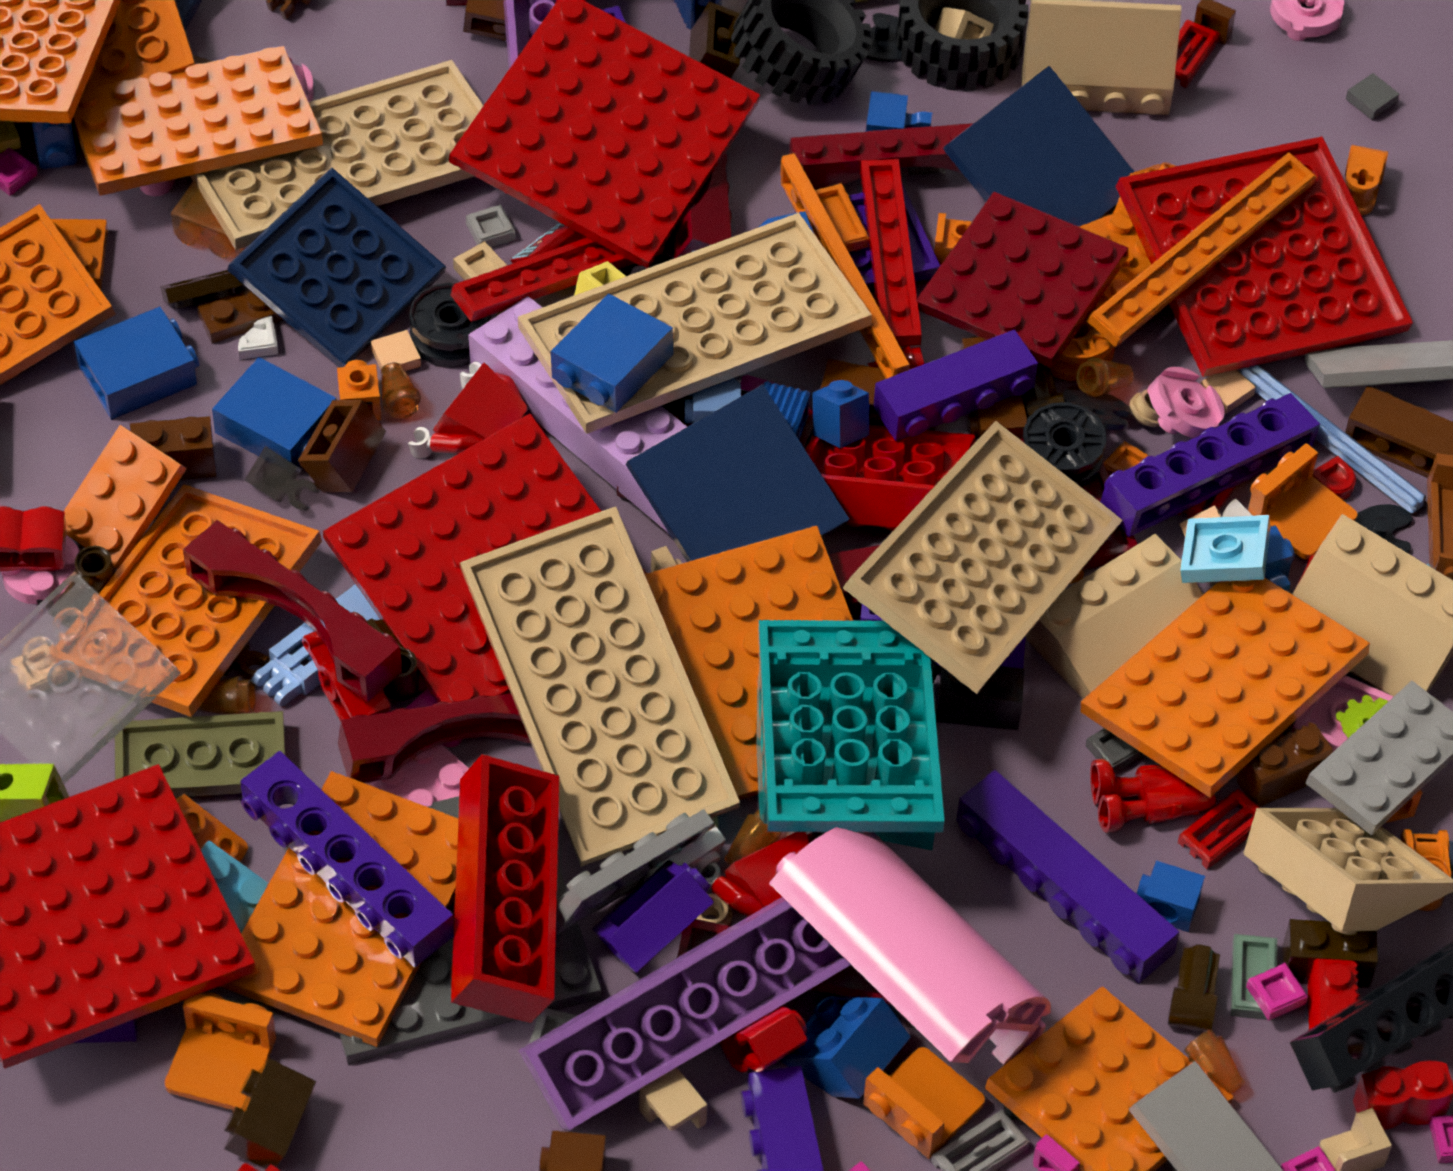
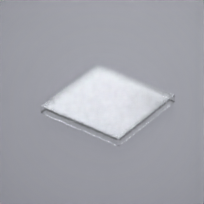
M74 571L0 641V734L31 764H54L65 785L172 683L181 672Z

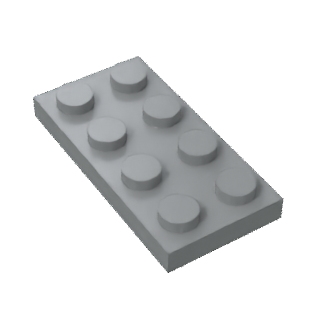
M1410 681L1309 774L1306 784L1370 835H1373L1453 760V712L1415 682Z
M703 809L691 817L687 813H683L673 819L665 827L667 831L659 836L651 832L633 845L634 850L624 856L619 851L607 858L600 865L601 870L593 875L585 871L572 879L567 884L569 891L561 895L556 902V935L637 888L644 882L649 870L655 869L661 862L673 854L680 853L682 848L691 842L695 843L700 840L714 823L707 812Z

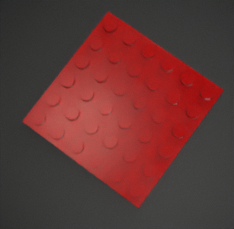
M557 0L449 154V163L639 266H644L648 269L758 105L760 94L584 0Z
M1323 136L1119 178L1116 189L1152 265L1287 153H1291L1317 177L1312 186L1169 303L1202 377L1407 332L1411 328L1413 321Z
M529 413L323 530V538L379 619L384 621L402 647L411 650L415 654L418 675L437 702L452 703L471 700L483 695L490 697L511 693L461 571L460 562L601 512V510Z
M159 764L0 822V1061L4 1069L256 972L254 959Z

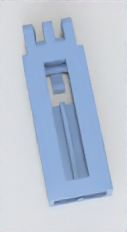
M356 584L336 598L338 604L351 613H359L366 621L371 618L380 620ZM306 623L269 649L270 661L256 671L252 677V682L258 687L264 685L263 691L269 697L275 695L274 701L281 707L288 704L299 694L307 695L320 685L318 669L313 660L310 661L312 658L302 643L304 635L314 632ZM307 659L310 662L303 666L300 662Z

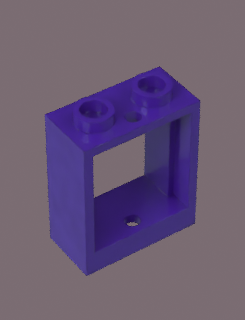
M667 860L598 922L592 930L620 962L636 973L714 903L706 893L711 886L695 868L691 869L686 863L679 866L671 860Z

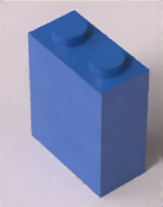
M608 293L550 351L552 378L561 386L571 388L586 396L594 404L602 405L617 413L674 355L673 327Z
M160 306L74 341L78 367L111 420L197 385L195 368L199 367V360L196 352L191 345H184L182 333L174 318L169 320Z
M258 357L212 408L215 434L293 475L301 465L298 462L299 457L332 400H337V398Z

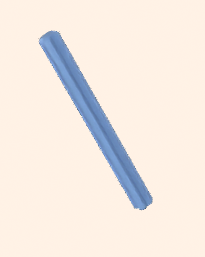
M1259 365L1241 369L1240 373L1256 387L1255 392L1266 401L1270 399L1276 400L1292 393L1320 423L1315 439L1408 512L1414 514L1424 505L1426 499L1424 493Z

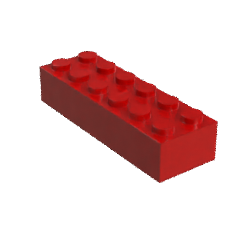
M481 754L460 778L451 1003L532 1023L554 1000L560 778L558 775Z

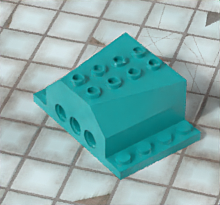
M759 620L756 752L759 814L763 824H767L768 832H828L838 827L854 832H874L882 841L932 851L935 832H943L945 821L930 657L885 621Z

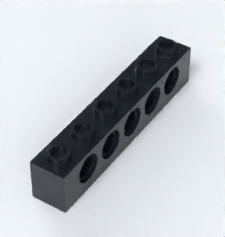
M1453 941L1290 1042L1311 1091L1330 1087L1332 1093H1336L1357 1083L1356 1075L1359 1073H1370L1383 1067L1386 1064L1384 1057L1389 1054L1397 1055L1415 1046L1414 1038L1431 1035L1444 1027L1442 1023L1444 1019H1453Z

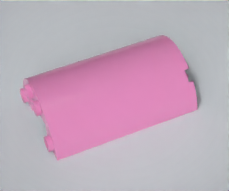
M836 827L812 841L799 853H789L777 865L776 871L778 873L769 884L950 1062L969 1063L989 1038L997 1046L992 1051V1054L1005 1065L1043 1034L1046 1024L1041 1020V1017L1047 1016L1051 1012L1049 1000L874 832H854Z

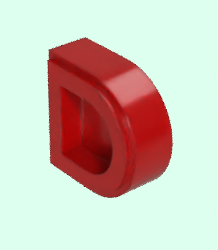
M1339 456L1316 468L1313 473V477L1342 500L1352 495L1356 483V475Z

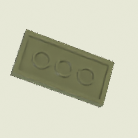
M283 711L114 722L115 780L159 764L175 798L183 794L192 797L242 793L241 779L278 751L285 755Z

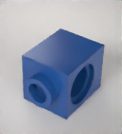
M1156 860L1151 876L1142 875L1136 894L1176 929L1189 932L1201 897L1205 876Z

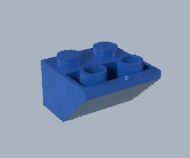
M829 996L817 1004L813 1016L806 1023L807 1032L805 1035L808 1039L807 1043L782 1058L781 1062L788 1067L801 1066L804 1078L832 1097L860 1098L864 1094L866 1078L877 1067L883 1071L911 1036L883 998Z

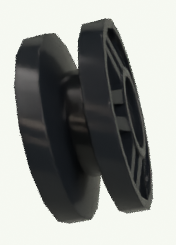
M456 283L437 284L423 290L413 300L409 313L411 324L410 337L419 356L438 366L457 367L468 365L470 363L469 334L492 319V315L471 322L451 296L453 284Z
M1060 402L1040 407L1028 417L1022 435L1023 442L1080 487L1088 485L1099 475L1104 461L1107 439L1105 427L1097 415L1084 406L1070 402Z

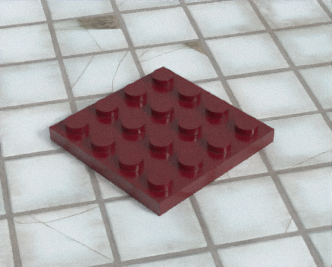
M993 192L916 299L918 301V309L925 314L985 340L1015 329L1036 361L1053 368L1128 259L1129 250L1128 247Z

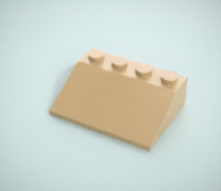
M1031 0L1021 87L1050 65L1086 111L1169 115L1174 88L1181 5L1088 0Z
M1342 514L1320 545L1292 595L1370 642L1369 654L1350 670V673L1391 696H1395L1410 681L1415 682L1426 692H1429L1453 656V580Z
M1154 534L1065 589L1029 631L1026 640L1084 699L1196 602L1203 593L1196 582L1182 583L1180 572L1182 560Z
M1256 808L1244 855L1258 865L1260 872L1272 876L1280 882L1283 890L1303 900L1310 911L1322 915L1332 923L1331 927L1340 933L1354 935L1357 931H1376L1453 892V879L1382 826L1373 835H1370L1337 808Z

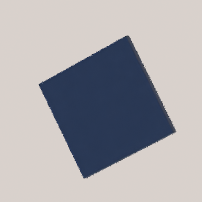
M1050 65L942 148L985 202H987L993 192H996L1078 227L1099 219L1114 207L1120 198L1116 189L1119 178L1129 176L1130 173L1135 172Z
M331 167L228 264L227 270L335 365L345 367L348 362L355 360L371 345V340L377 339L412 305L413 300L420 292L429 288L445 273L447 266Z
M763 384L629 459L626 463L628 470L687 562L813 526H817L821 537H824L849 521V517Z

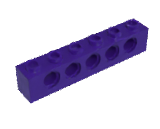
M1292 393L1276 400L1270 399L1262 404L1261 407L1246 414L1240 413L1232 418L1231 421L1216 428L1210 427L1189 441H1180L1169 450L1157 456H1148L1139 464L1125 471L1118 470L1105 481V488L1100 503L1122 519L1118 526L1130 537L1208 500L1228 488H1233L1277 467L1285 454L1288 452L1295 453L1306 443L1313 447L1320 423Z
M278 751L240 780L243 798L241 805L245 812L253 820L257 821L260 819L269 827V832L273 839L281 847L286 848L289 846L297 854L300 864L309 874L315 875L317 873L326 882L327 889L338 902L343 903L346 901L355 910L356 917L369 931L375 929L384 938L387 948L398 959L404 957L415 968L454 937L453 914L281 751ZM284 804H292V805H293L292 807H289V808H280V807H279V806L284 805ZM312 831L322 832L319 835H308ZM341 858L351 859L346 863L336 862V860ZM372 885L380 887L379 889L373 891L364 889ZM399 913H406L409 915L408 917L402 919L393 917L394 915Z

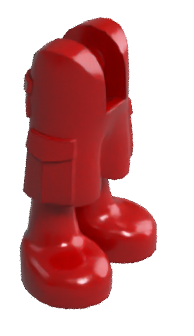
M1096 759L1091 762L1090 784L1092 799L1095 806L1099 805L1098 821L1105 833L1117 832L1125 823L1143 817L1145 822L1150 824L1174 820L1181 816L1199 814L1200 811L1207 810L1216 804L1215 794L1212 797H1208L1160 764L1140 766L1137 768L1135 777H1119L1115 775L1113 767L1108 760ZM1133 796H1137L1139 799H1141L1136 801H1122V799L1129 798Z

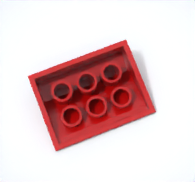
M869 425V436L842 448L812 435L805 450L849 517L847 525L852 527L864 525L882 526L894 531L975 444V435L925 430L918 436H909L895 441L886 426Z

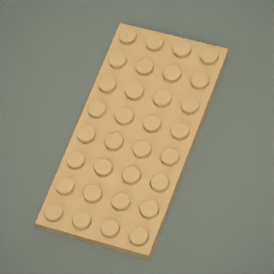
M449 60L308 102L322 132V146L190 175L235 250L253 242L331 167L376 206L473 177L470 173L449 163V154L477 116L483 104L454 62Z
M799 213L517 317L519 330L586 434L872 325V314ZM608 293L673 327L674 355L617 413L602 405L594 404L589 398L571 388L561 386L552 378L550 351Z
M995 421L849 578L843 589L977 694L1115 531L1122 519Z
M616 506L460 562L461 571L540 767L544 772L560 776L559 814L581 867L609 857L619 851L622 852L633 848L637 841L651 832L659 836L667 831L665 827L673 819L683 813H687L691 817L704 809L710 818L740 807L739 798Z

